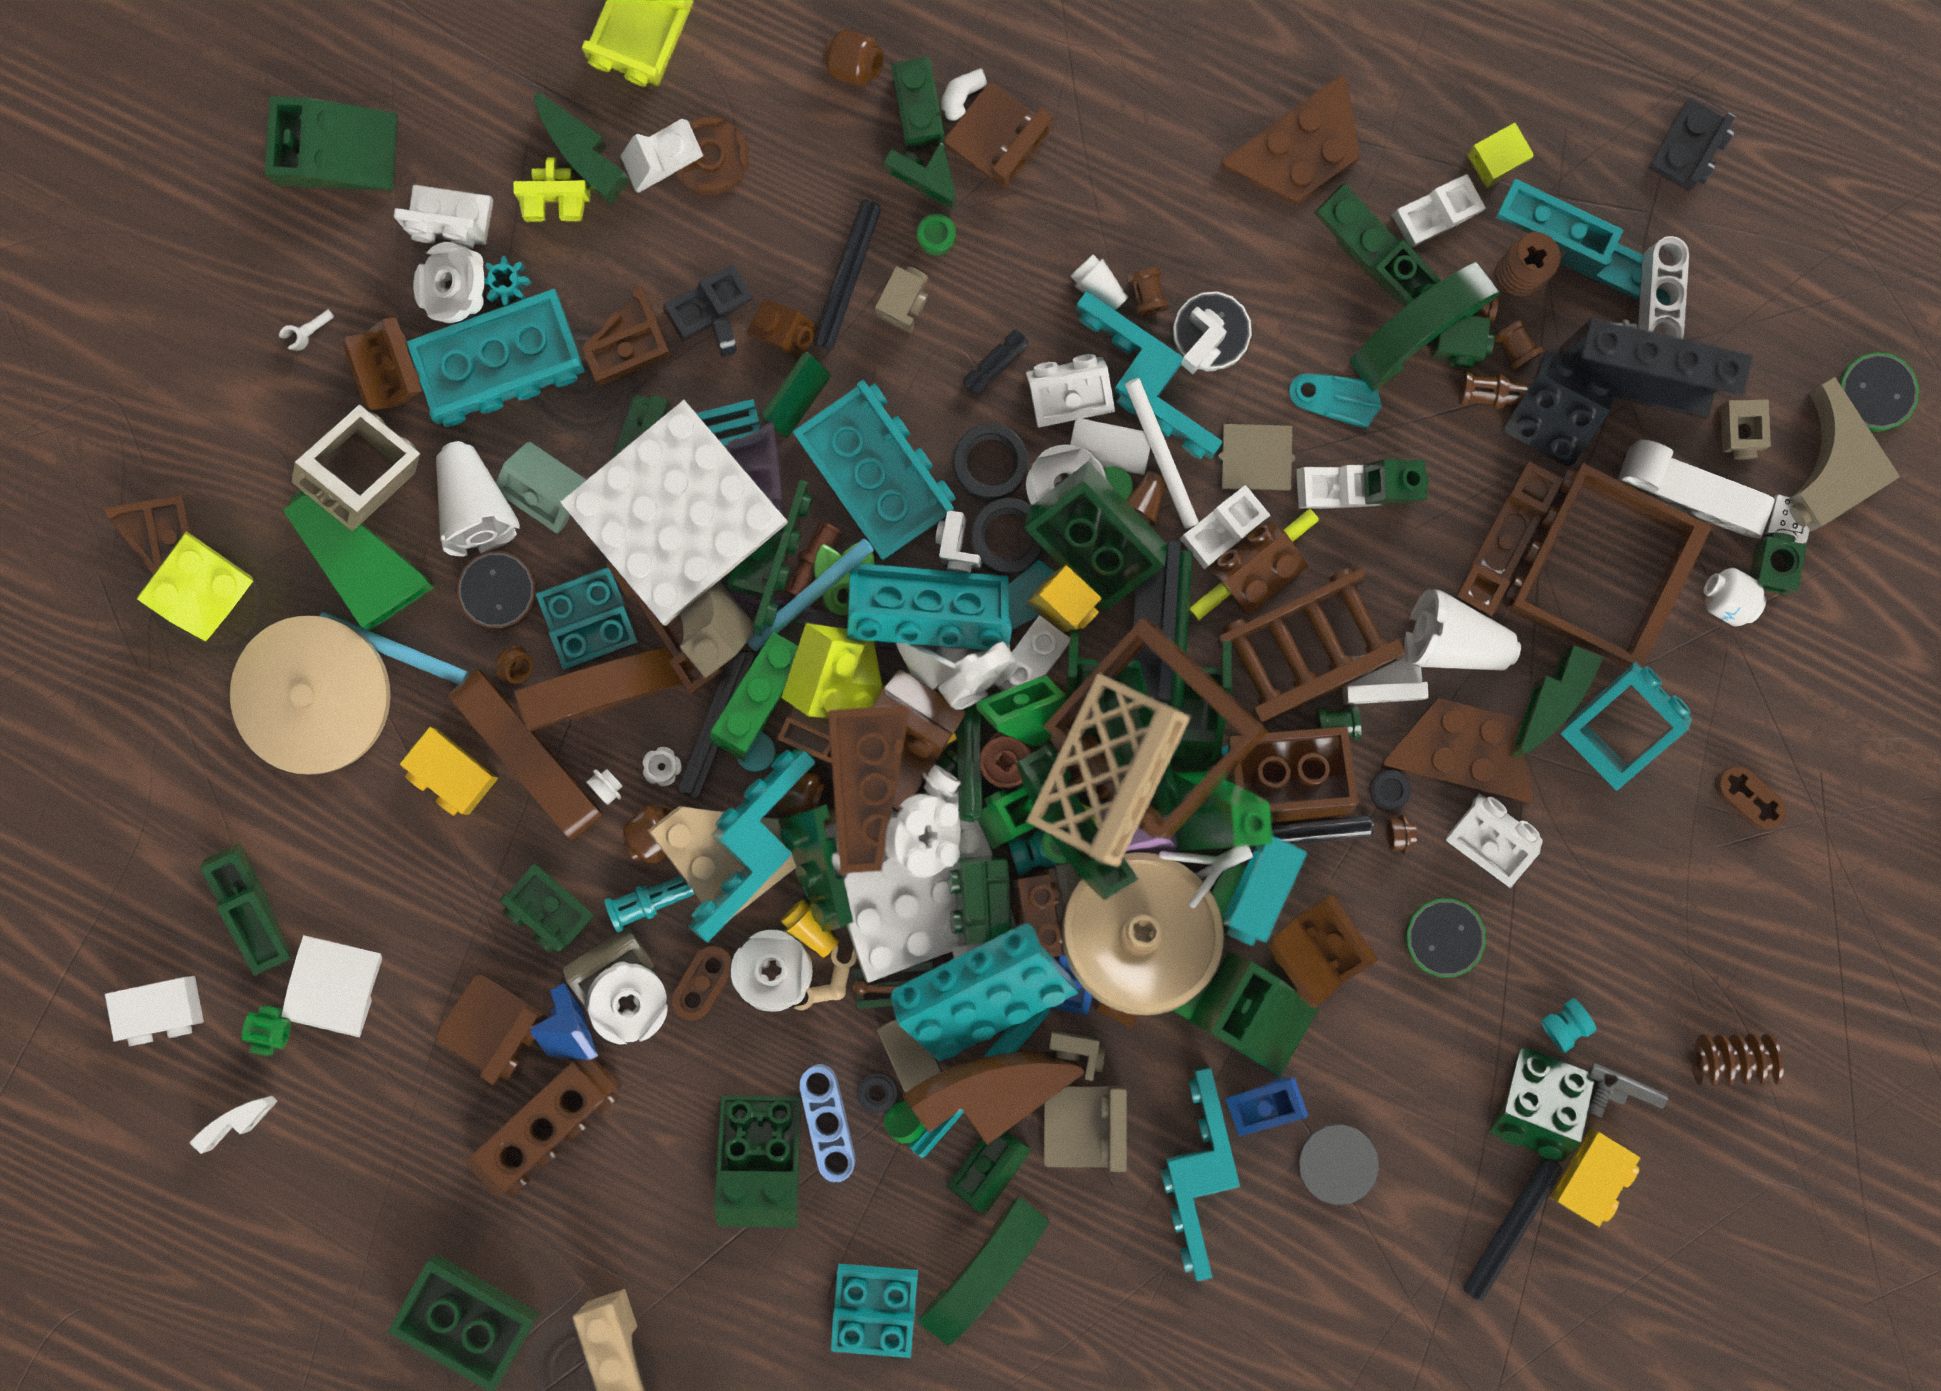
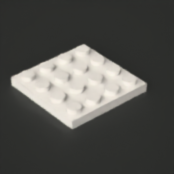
M685 400L680 402L560 502L664 626L788 523Z
M957 788L955 791L956 797L950 798L946 796L944 801L955 805L958 809ZM926 790L915 794V795H920V794L931 795V794L928 793ZM892 809L891 817L896 819L899 813ZM960 820L959 858L993 855L989 842L978 821L967 823V821ZM836 822L824 828L827 838L832 837L835 839L837 853L833 854L832 862L834 870L840 873ZM926 826L924 834L919 835V842L925 843L928 838L929 832ZM886 848L881 871L841 874L844 878L854 921L848 924L847 928L867 982L952 952V948L967 945L958 939V934H952L950 926V911L956 910L955 894L949 893L947 872L948 870H954L953 866L945 867L934 876L917 877L902 871L898 864L893 863ZM1011 912V927L1013 929L1016 928V924Z

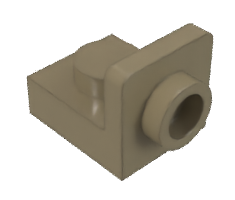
M1051 1030L1048 1046L1049 1049L1056 1050V1057L1079 1061L1080 1054L1087 1055L1084 1071L1085 1080L1093 1081L1094 1072L1102 1073L1105 1049L1099 1048L1100 1041L1098 1038Z

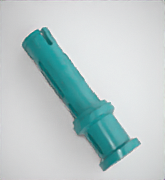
M678 875L650 888H647L646 885H639L635 887V892L615 900L607 898L604 900L612 924L618 933L623 931L624 925L644 917L652 919L657 914L658 909L695 895V893L683 877Z

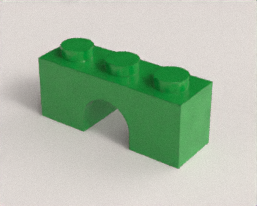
M775 632L771 633L711 730V743L743 762L746 761L765 730L766 723L773 709L782 697L798 649L797 645Z

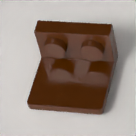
M989 82L946 136L945 145L1005 190L1053 129L1054 116L1042 107L1035 114L997 84Z
M881 693L873 707L901 704ZM911 710L909 711L893 803V810L898 813L903 809L899 806L906 799L916 794L925 780L922 776L923 773H929L944 751L951 736Z

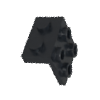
M1547 350L1539 363L1533 382L1506 422L1505 432L1509 436L1558 462L1571 466L1577 461L1609 413L1617 386L1611 384L1604 376L1596 373L1592 374L1575 365L1570 358L1564 355H1556Z

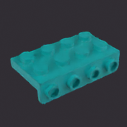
M555 289L407 341L409 352L419 374L420 383L430 408L431 420L437 425L443 423L444 427L460 424L466 420L465 415L478 410L482 414L496 411L504 406L503 401L518 397V400L535 397L541 393L540 388L555 383L556 387L571 384L578 380V374L585 372Z
M861 380L857 383L855 389L795 429L793 434L884 562L936 526L939 521L946 519L947 512L954 511L951 502L956 498L943 480L936 483L928 471L933 468V465L923 450L918 448L914 451L905 438L911 434L898 416L891 419L883 408L888 401L877 385L874 383L869 387L864 380Z
M861 563L849 572L847 639L986 651L1001 642H1004L1007 647L1009 646L1012 622L1009 620L1008 576Z
M1026 923L895 988L891 998L897 1023L940 1062L946 1058L956 1056L960 1051L980 1041L991 1039L995 1034L1015 1024L1027 1021L1031 1016L1049 1007L1060 1005L1066 999L1078 994L1075 980L1039 944L1035 929Z

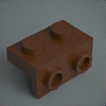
M396 317L382 319L364 334L346 336L342 339V345L364 408L368 412L401 407L422 391L419 384V374L413 367L407 350L405 335L400 330Z
M1268 521L1264 525L1254 528L1249 533L1248 538L1236 548L1222 554L1217 563L1210 568V572L1224 585L1241 611L1249 616L1309 565L1287 533L1271 521Z

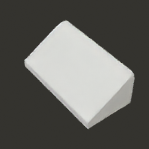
M1075 418L1070 445L1090 451L1103 468L1119 467L1128 473L1145 475L1150 444L1144 431Z

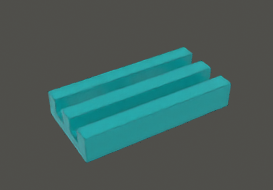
M753 399L696 413L703 422L749 412L747 417L707 426L713 434L752 425V432L720 439L719 441L725 448L763 439Z

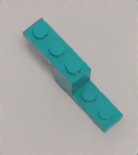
M1514 179L1495 218L1526 233L1539 232L1550 236L1557 243L1558 247L1563 250L1560 264L1640 301L1644 255L1618 243L1624 231L1623 229L1520 180ZM1658 288L1656 290L1657 300L1662 305L1669 306V294L1665 290Z
M1086 291L1077 303L1076 312L1081 315L1079 321L1095 332L1102 329L1113 337L1111 342L1121 351L1127 354H1131L1134 351L1138 354L1115 387L1114 395L1119 397L1117 403L1131 414H1137L1125 383L1140 378L1162 434L1166 437L1173 434L1184 442L1182 448L1198 459H1202L1205 456L1211 460L1223 441L1159 398L1180 368L1184 357Z
M794 749L792 752L789 750L784 751L772 763L771 767L774 770L764 780L758 779L746 789L743 794L746 799L735 810L733 808L726 810L715 822L718 828L711 835L744 868L741 872L736 870L727 876L720 885L722 891L712 902L709 899L704 901L693 912L692 917L694 920L688 927L706 942L731 919L792 855L759 820L813 766L815 761L805 751Z
M1208 1065L1192 1069L1195 1079L1188 1080L1193 1103L1201 1102L1204 1118L1197 1119L1203 1143L1210 1142L1211 1147L1165 1158L1167 1168L1160 1170L1166 1194L1173 1192L1177 1208L1170 1209L1175 1232H1183L1187 1246L1180 1249L1185 1273L1193 1271L1196 1281L1212 1278V1273L1193 1198L1240 1187L1212 1070Z

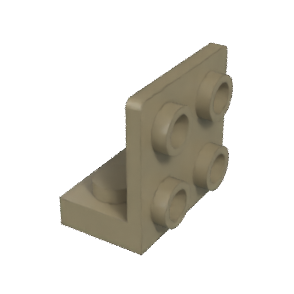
M1066 1086L1044 1103L1045 1166L1108 1167L1110 1172H1127L1126 1088L1124 1086Z

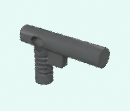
M1592 1063L1588 1071L1589 1077L1599 1082L1598 1088L1594 1093L1595 1096L1591 1100L1592 1103L1588 1107V1112L1602 1118L1605 1111L1604 1108L1608 1104L1607 1100L1610 1099L1624 1105L1628 1095L1661 1109L1667 1103V1093L1597 1063ZM1607 1073L1614 1076V1081L1608 1086L1605 1085L1604 1078Z

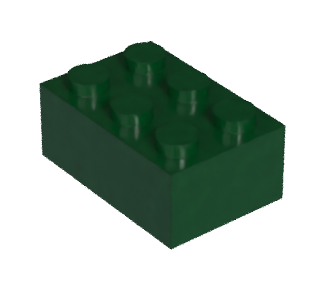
M1089 461L1033 504L1028 510L1024 529L1061 567L1067 565L1101 597L1097 604L1104 612L1165 566L1168 545Z
M436 1254L427 1261L387 1333L488 1391H495L504 1380L541 1313Z

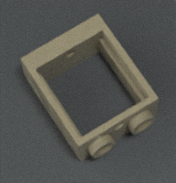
M358 405L295 462L291 482L353 532L415 474L420 453L408 439L399 437L390 430L377 414L369 413L361 405ZM355 432L395 463L361 496L321 465L329 455Z

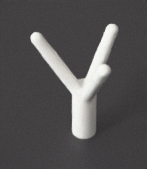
M1248 846L1235 847L1218 856L1161 851L1159 853L1161 859L1211 864L1195 873L1201 880L1206 879L1189 901L1191 908L1197 906L1222 871L1253 857Z

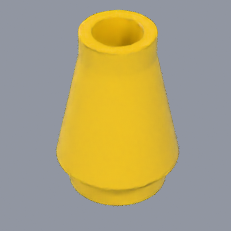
M804 899L796 903L780 921L786 927V933L816 951L822 958L826 957L839 943V940L833 935L831 930L822 931L821 926L812 916L811 904L809 905Z

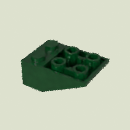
M270 96L265 175L276 186L393 191L398 114L313 98Z
M1228 952L1189 1022L1274 1075L1281 1077L1319 1008L1310 1007L1293 988L1254 962Z
M721 1096L714 1204L718 1227L798 1228L801 1097Z

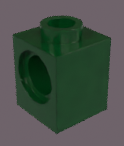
M1778 532L1771 533V537L1768 536L1758 540L1750 577L1757 580L1758 584L1763 585L1764 591L1783 595L1797 592L1807 545L1795 542V536ZM1773 552L1779 553L1784 558L1785 568L1783 572L1776 571L1772 567L1771 556Z

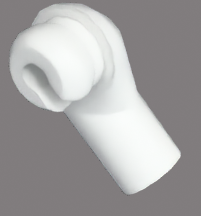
M981 68L952 79L948 83L940 100L941 109L945 110L947 119L952 121L960 119L966 112L963 104L967 95L986 87L987 81Z

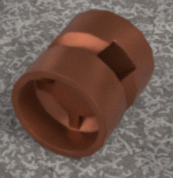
M998 731L990 738L980 755L982 774L990 783L998 787L1010 788L1019 785L1023 781L1016 763L1037 751L1036 746L1032 747Z

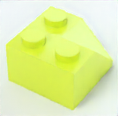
M186 531L140 592L137 599L171 623L207 641L251 585L253 577Z
M806 623L781 698L807 716L829 718V710L873 707L882 689L874 641L847 639V629Z

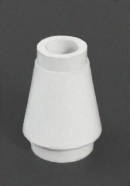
M1093 254L1070 276L1077 283L1075 285L1077 289L1083 293L1089 292L1113 310H1116L1128 298L1103 258L1099 261Z

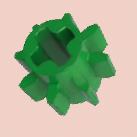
M264 1005V1007H259L258 1013H248L243 1025L242 1041L252 1043L249 1052L269 1056L274 1054L275 1048L282 1050L285 1048L290 1035L291 1021L281 1018L283 1009Z

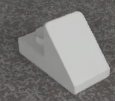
M680 119L650 137L640 134L634 135L620 157L635 191L641 192L703 157V153L689 122Z

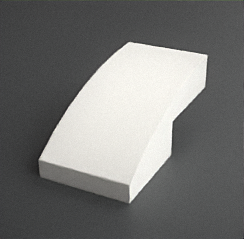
M1468 174L1436 188L1429 195L1397 209L1392 216L1407 244L1413 248L1468 220L1486 208Z
M1345 465L1339 468L1303 467L1296 470L1299 509L1380 506L1377 504H1365L1363 465Z
M1245 485L1185 533L1180 540L1189 551L1193 552V556L1201 566L1206 569L1222 554L1265 521L1270 514Z
M273 1096L246 1103L225 1113L204 1128L190 1144L202 1154L213 1150L232 1127L239 1134L251 1131L276 1104L277 1100Z

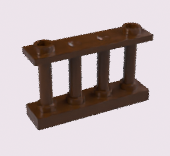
M1351 568L1343 569L1329 577L1331 583L1248 623H1245L1244 619H1239L1222 628L1224 634L1219 636L1217 643L1220 649H1222L1223 641H1231V645L1234 644L1260 696L1257 699L1259 706L1254 708L1252 714L1261 725H1265L1399 661L1406 652L1399 639L1388 643L1386 638L1381 639L1355 585L1362 583L1366 576L1363 568L1352 572ZM1341 593L1367 644V647L1364 648L1367 654L1355 660H1352L1350 655H1345L1320 605V602ZM1303 610L1306 611L1331 661L1329 665L1331 671L1319 677H1316L1314 672H1309L1284 622V619ZM1267 627H1270L1296 679L1293 682L1295 688L1282 695L1279 689L1274 690L1248 638Z

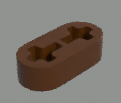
M1737 766L1724 769L1719 773L1715 784L1717 793L1751 825L1760 829H1771L1783 822L1786 817L1785 803L1751 771ZM1741 776L1743 780L1740 785L1749 795L1746 797L1739 791L1730 793L1728 790L1731 787V783L1728 781L1729 777L1736 778ZM1754 799L1760 804H1769L1771 802L1773 807L1770 812L1774 817L1772 819H1760L1758 816L1761 814V810L1753 803Z

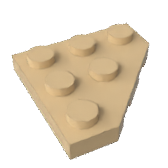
M678 806L647 831L702 903L708 899L712 902L722 891L720 885L726 877L736 870L741 872L744 867L711 835L718 828L715 822L724 811ZM762 817L759 821L783 844L781 827L778 822L780 818ZM792 855L731 919L796 868Z

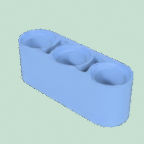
M816 1064L809 1067L802 1075L800 1092L818 1169L826 1180L841 1182L852 1174L856 1163L855 1151L837 1076L829 1066ZM814 1073H822L827 1076L830 1082L829 1090L823 1094L812 1092L808 1086L809 1076ZM824 1112L833 1113L839 1121L838 1129L832 1133L821 1131L817 1125V1118L820 1114ZM832 1152L843 1153L848 1160V1167L842 1172L831 1171L826 1164L828 1154Z

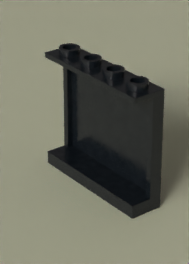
M1591 318L1563 343L1559 355L1570 358L1575 365L1592 374H1600L1607 378L1611 384L1617 386L1614 396L1616 399L1702 419L1710 417L1714 394L1718 390L1740 396L1744 395L1753 355L1595 318Z

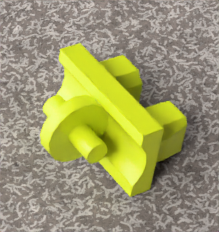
M547 157L546 168L532 169V180L546 181H514V194L520 202L522 217L525 221H545V202H559V218L561 220L582 221L584 202H590V189L586 188L585 181H559L572 180V168H558L556 157Z

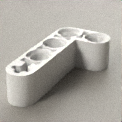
M1639 440L1629 447L1617 480L1696 518L1752 538L1762 537L1775 502L1773 497L1671 458L1673 450L1660 443Z

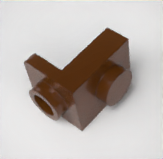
M764 298L747 333L754 339L782 349L793 358L799 360L811 345L817 325L801 312Z

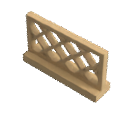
M1098 673L1027 822L1089 853L1102 862L1118 867L1190 717ZM1107 686L1116 691L1121 707L1102 714L1098 701ZM1126 696L1136 701L1128 704ZM1143 706L1157 710L1149 727L1136 731L1131 711ZM1123 715L1129 734L1110 741L1105 721ZM1097 725L1103 745L1084 752L1081 742L1085 729ZM1144 737L1140 744L1139 738ZM1132 742L1135 756L1131 764L1118 769L1113 748ZM1105 752L1111 772L1092 779L1087 759ZM1079 762L1085 782L1066 789L1063 774L1067 766ZM1126 774L1122 781L1121 776ZM1113 779L1117 794L1113 802L1100 806L1095 786ZM1087 789L1093 809L1074 816L1069 796ZM1061 799L1067 819L1053 825L1042 820L1049 803ZM1095 816L1099 831L1091 845L1081 840L1077 823ZM1069 826L1071 834L1062 829Z

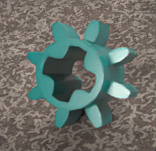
M502 256L500 264L494 266L489 263L485 264L489 273L487 278H484V287L492 288L486 296L491 303L496 301L498 297L501 298L504 306L510 305L511 300L517 298L519 300L525 299L522 294L523 286L531 285V281L527 277L519 276L525 268L521 262L516 263L512 267L508 259ZM504 276L510 279L512 285L508 288L501 285L499 282L500 278Z

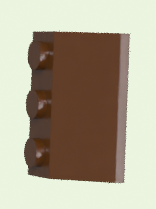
M1348 727L1267 733L1227 776L1228 781L1269 802L1271 822L1347 816L1359 804ZM1243 735L1229 736L1228 752Z

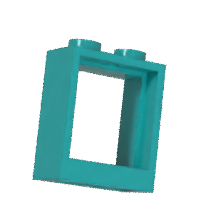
M1636 661L1567 721L1560 733L1616 791L1689 729L1692 720L1689 717L1691 712L1688 706L1678 696L1673 695L1670 697L1660 687L1662 681L1658 675L1647 666L1642 669ZM1632 685L1671 727L1626 764L1587 723Z
M1272 836L1273 844L1255 846L1252 853L1253 857L1249 859L1222 918V924L1229 927L1226 935L1252 946L1255 940L1267 941L1307 854L1306 851Z

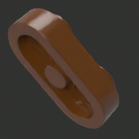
M708 946L701 949L695 955L672 995V1006L679 1017L694 1021L703 1018L709 1013L731 976L732 956L726 949L720 946ZM711 958H716L721 963V969L717 973H711L707 969V962ZM695 992L700 996L701 1001L698 1007H690L687 1004L686 998L689 993Z

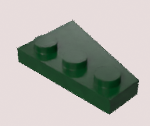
M827 805L799 812L778 820L781 827L782 842L792 853L796 864L797 879L807 891L811 901L812 916L821 926L823 932L842 928L854 922L844 878L838 871L834 870L832 862L833 854L837 853L835 839L832 837L827 838L823 821L829 818Z

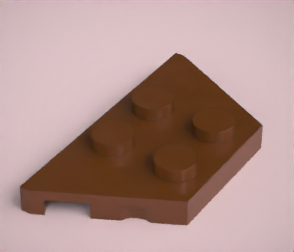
M1341 74L1222 160L1221 166L1223 169L1230 173L1234 171L1252 180V184L1264 190H1271L1277 193L1280 198L1296 206L1356 163L1361 156L1345 75Z
M1442 698L1435 699L1424 712V715L1409 729L1404 738L1382 762V766L1527 804H1532L1534 799L1524 755L1518 758L1509 756L1518 732L1516 718Z

